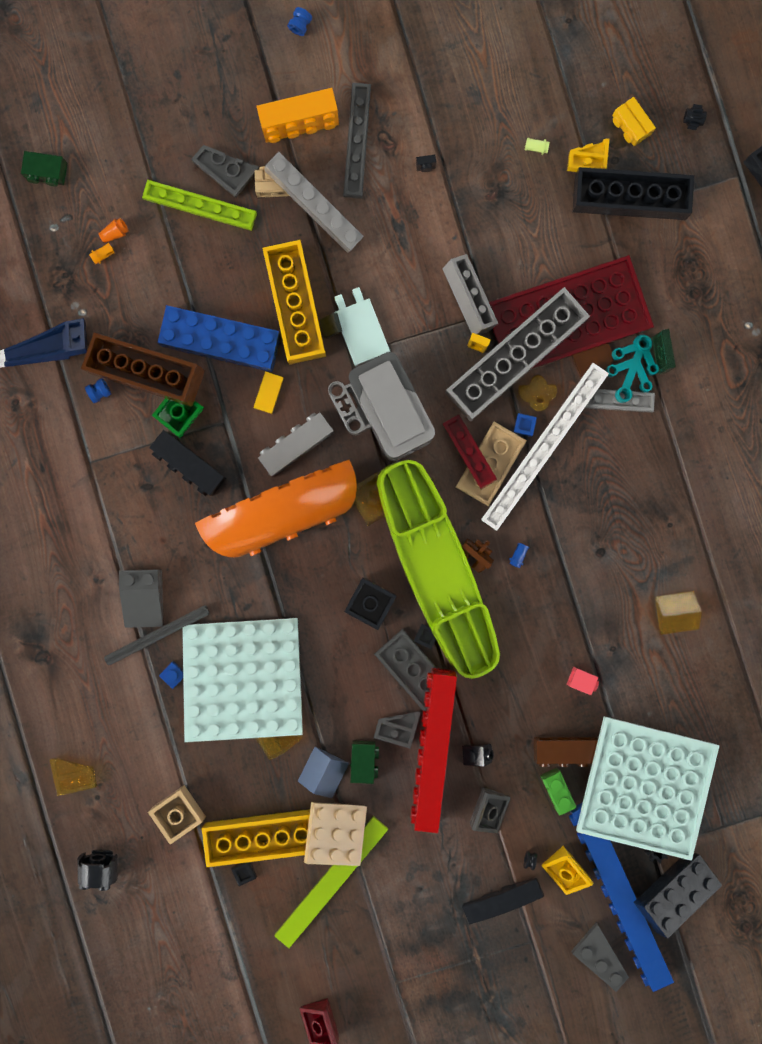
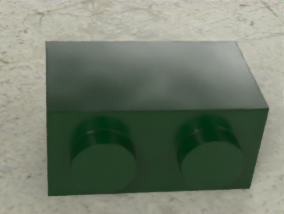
M24 151L21 174L30 183L38 184L39 182H45L49 186L56 187L58 184L64 185L68 163L62 156Z
M352 741L350 783L374 784V778H378V766L374 765L375 759H379V747H375V741Z

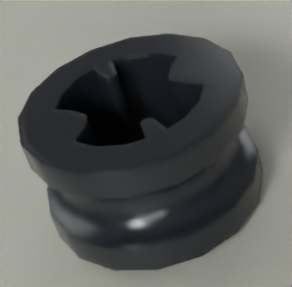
M526 851L523 866L525 869L530 867L531 870H534L537 863V853L531 854L530 851Z

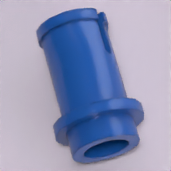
M518 543L512 558H509V564L520 568L521 565L523 566L522 562L529 547Z

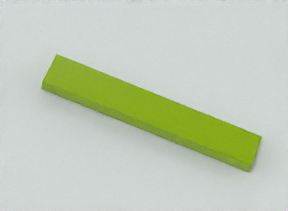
M148 179L142 196L143 200L250 231L253 230L257 211Z

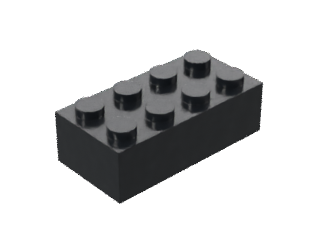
M694 853L692 861L683 858L678 859L634 901V904L655 932L668 939L722 884L700 854Z

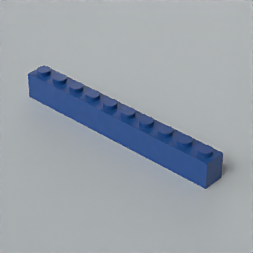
M582 803L576 805L577 808L570 811L571 815H569L573 827L578 824ZM576 833L580 843H585L587 850L584 852L589 862L593 861L595 865L593 872L597 880L601 879L603 883L600 887L605 898L609 896L611 903L608 905L612 914H617L619 921L616 923L621 933L625 932L627 939L624 941L629 951L633 950L635 954L632 958L637 969L641 968L643 972L640 976L644 985L649 986L655 992L674 983L645 917L634 904L636 900L635 894L611 841Z

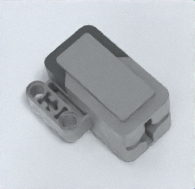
M386 352L351 370L349 373L350 383L346 386L339 381L332 382L329 385L328 392L347 431L351 435L356 436L372 429L388 460L398 461L431 443L435 435V429L395 353ZM333 388H342V394L339 396L333 395ZM349 394H352L353 398L355 399L358 405L357 409ZM344 399V402L347 407L351 406L349 408V413H346V411H341L343 409L341 400ZM353 421H357L361 425L356 431L351 430L349 427Z

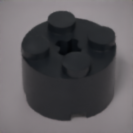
M102 849L92 850L90 855H86V852L79 855L77 858L79 889L98 888L100 891L109 890L110 885L114 884L118 879V855L114 856L113 851Z

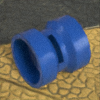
M296 7L293 12L294 17L290 19L287 27L293 33L304 36L307 30L306 26L312 20V15L307 10Z
M103 378L98 379L93 385L85 386V390L94 404L99 402L102 397L112 395L110 388Z

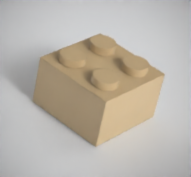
M185 785L157 803L148 812L169 844H172L201 824L206 817Z

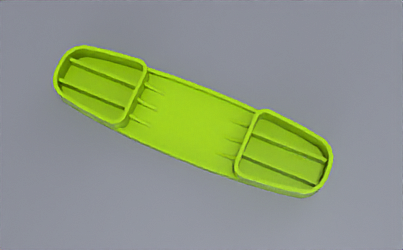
M402 460L388 465L378 475L377 487L395 548L413 593L432 633L453 669L465 678L474 679L481 677L497 666L500 658L499 647L489 611L483 605L465 553L446 514V506L421 464L412 460Z

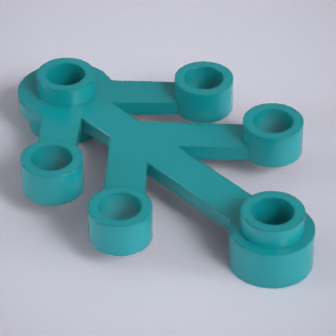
M639 335L634 339L633 344L623 348L618 347L612 351V358L614 360H620L624 355L635 352L632 359L617 365H609L605 369L609 373L608 377H614L618 372L628 369L622 387L615 393V398L620 403H626L632 398L633 394L630 387L636 373L641 382L639 385L641 392H648L653 387L646 373L650 376L655 375L659 371V366L654 362L651 355L652 340L647 335ZM640 342L644 344V348L640 346ZM616 351L620 352V357L616 355ZM642 356L648 365L646 373L641 363ZM650 367H653L655 369V372H652L650 370ZM609 368L614 370V374L609 372ZM644 383L648 385V389L644 388ZM620 393L625 395L624 399L620 397Z

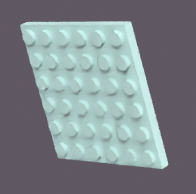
M298 618L193 624L183 627L185 742L303 735Z
M604 716L576 831L692 861L719 745Z

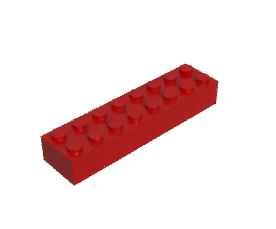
M432 668L431 673H427L426 684L429 692H425L424 697L427 711H423L422 726L425 728L420 731V746H422V749H418L417 756L420 768H416L415 784L418 786L413 789V804L415 806L411 807L410 815L411 824H414L415 831L438 833L457 681L455 670Z

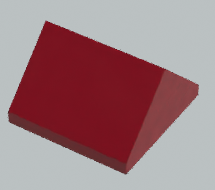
M328 998L303 1005L299 1008L310 1044H338L339 1033Z

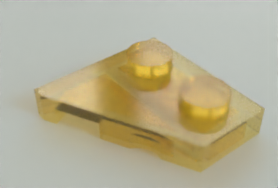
M58 758L50 759L57 796L97 786L93 767Z

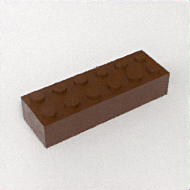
M93 333L81 367L82 370L91 375L191 407L194 404L205 370L197 364L97 333Z

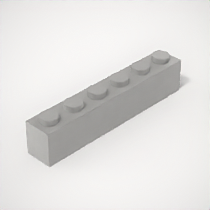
M280 152L266 164L264 171L347 253L364 237Z

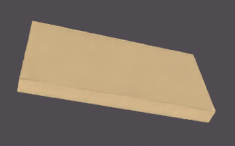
M493 422L479 449L495 474L497 481L481 490L467 467L455 488L489 506L527 440L500 424Z

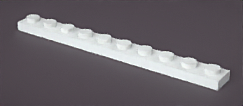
M595 363L591 364L481 519L483 522L496 531L499 529L608 376V372Z

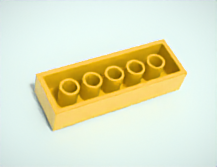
M301 240L264 247L263 253L289 365L326 357Z
M310 809L205 822L202 827L206 867L305 855Z

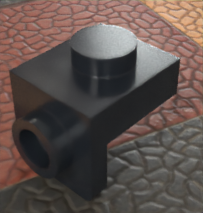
M491 744L462 746L463 765L484 767L492 763L494 752Z

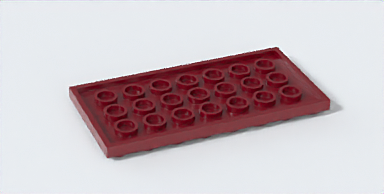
M630 255L489 302L498 321V324L492 329L497 344L502 342L564 287L590 315L579 328L532 369L654 328Z

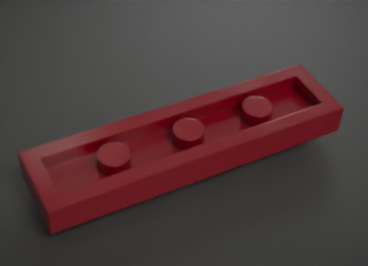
M458 414L443 423L480 489L482 490L497 481L495 474L460 415Z

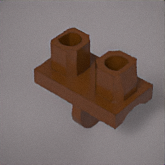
M467 538L462 545V549L467 560L471 555L477 560L472 565L473 569L478 573L486 568L489 569L494 561L489 556L492 550L487 547L490 541L486 540L482 543L477 539L473 543Z

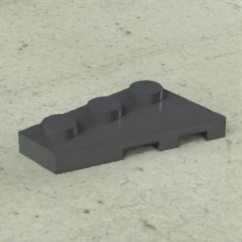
M205 145L191 159L195 165L235 198L253 179L255 170L260 168L254 164H248L241 159L225 155V153Z
M596 922L571 952L617 992L629 977Z

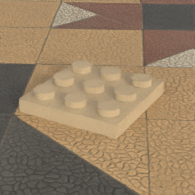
M311 802L304 863L360 866L367 806Z

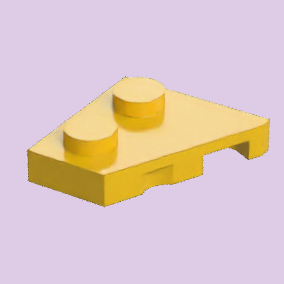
M603 139V142L593 145L591 143L582 148L571 149L568 157L567 171L577 172L579 167L607 169L609 139Z

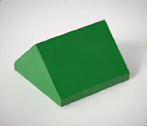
M165 398L152 416L181 438L204 407L194 401L191 407Z

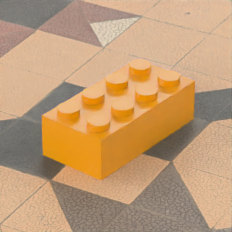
M332 88L257 105L266 143H276L287 137L293 139L304 133L314 134L321 129L331 130L339 125L338 109Z

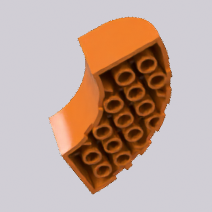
M349 459L331 465L329 468L317 470L306 476L293 479L279 487L276 486L261 492V494L251 499L247 498L235 505L224 508L219 513L212 514L196 522L195 525L204 542L216 553L226 557H240L246 554L254 556L261 553L260 549L284 538L287 541L298 537L297 533L324 522L326 525L332 524L337 521L336 517L345 514L352 507L357 492L353 466Z

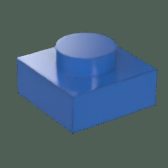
M518 413L513 433L532 437L537 417Z
M173 661L159 677L173 689L183 679V670Z

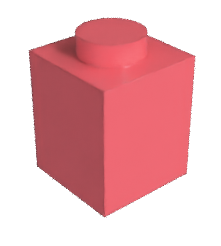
M573 667L567 685L592 695V692L597 690L599 681H597V676Z

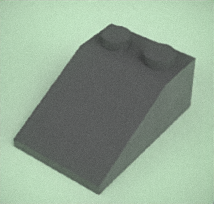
M162 569L119 571V592L125 628L163 627Z

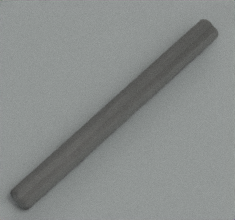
M204 605L104 657L107 665H112L209 615L207 606Z

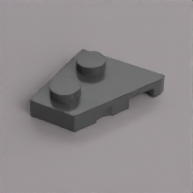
M421 712L379 719L374 738L411 749Z

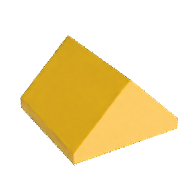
M564 845L541 865L566 895L593 885L590 876Z

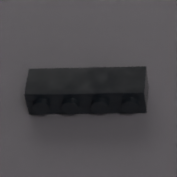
M165 430L159 434L149 447L153 451L152 455L159 461L164 459L168 462L167 467L175 473L177 471L182 473V479L190 485L195 483L198 486L197 490L204 496H207V494L213 496L227 479Z

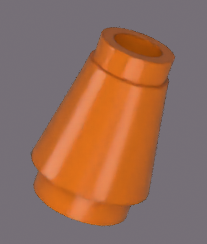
M121 218L114 219L99 233V237L106 243L126 236L129 230Z

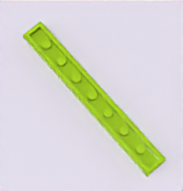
M375 816L365 825L361 862L388 831V827ZM332 865L274 936L286 947L290 948L358 866Z

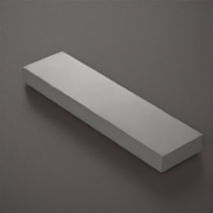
M598 389L585 406V408L652 413L654 412L655 393L632 391V398L626 403H620L615 398L617 390ZM620 393V397L624 399L625 395Z

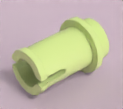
M527 138L525 150L541 152V155L547 154L550 142L546 141V139L542 141Z

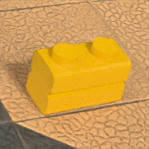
M635 97L619 106L612 115L615 126L622 129L625 140L628 143H632L633 146L649 137L656 129Z

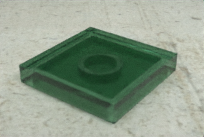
M669 329L660 331L652 338L656 363L659 366V375L666 374L676 367Z

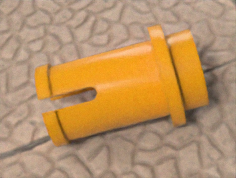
M108 242L96 251L92 250V253L89 255L95 264H101L100 261L115 254Z

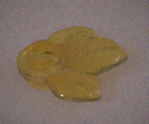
M535 375L530 382V386H519V394L522 400L529 402L534 410L543 411L548 407L549 401L556 397L557 387L554 384L547 385L546 380L542 376ZM537 399H542L543 402H542V403H538L536 400H537Z

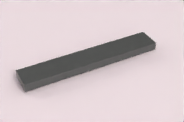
M352 83L343 194L344 197L363 198L371 84Z

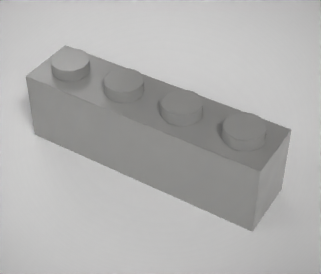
M465 254L450 259L442 269L471 334L481 335L489 332L498 324V321L468 255Z
M321 413L311 414L306 418L307 422L302 426L300 424L296 425L290 430L292 432L287 437L285 435L281 436L275 441V446L272 448L268 446L260 452L261 456L258 459L271 477L274 478L334 434L333 429Z

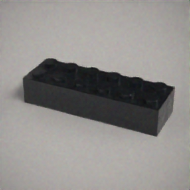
M579 167L574 179L572 212L686 220L692 214L695 175Z

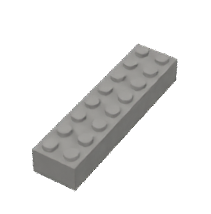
M565 287L562 288L446 390V395L471 422L579 328L590 315Z

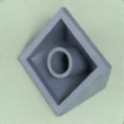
M315 746L298 782L313 794L332 798L349 763Z

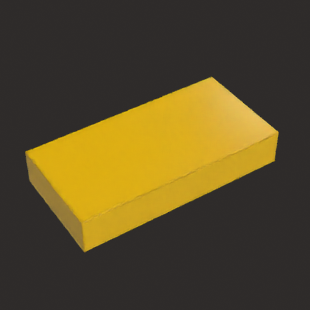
M472 333L467 346L485 353L490 339Z
M265 371L253 407L254 409L270 414L273 413L284 377Z

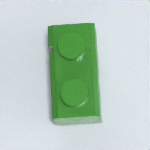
M558 768L540 775L559 816L577 808Z

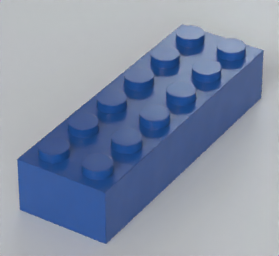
M166 305L158 344L164 348L273 372L281 334L276 330Z

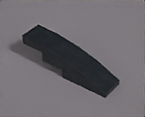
M533 878L504 886L500 891L483 895L481 899L464 903L462 908L470 925L543 898L544 893L538 879Z

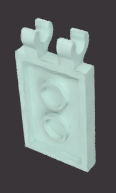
M359 287L352 290L356 304L346 307L342 294L334 297L339 309L334 313H338L342 335L355 366L390 352L370 299H363Z

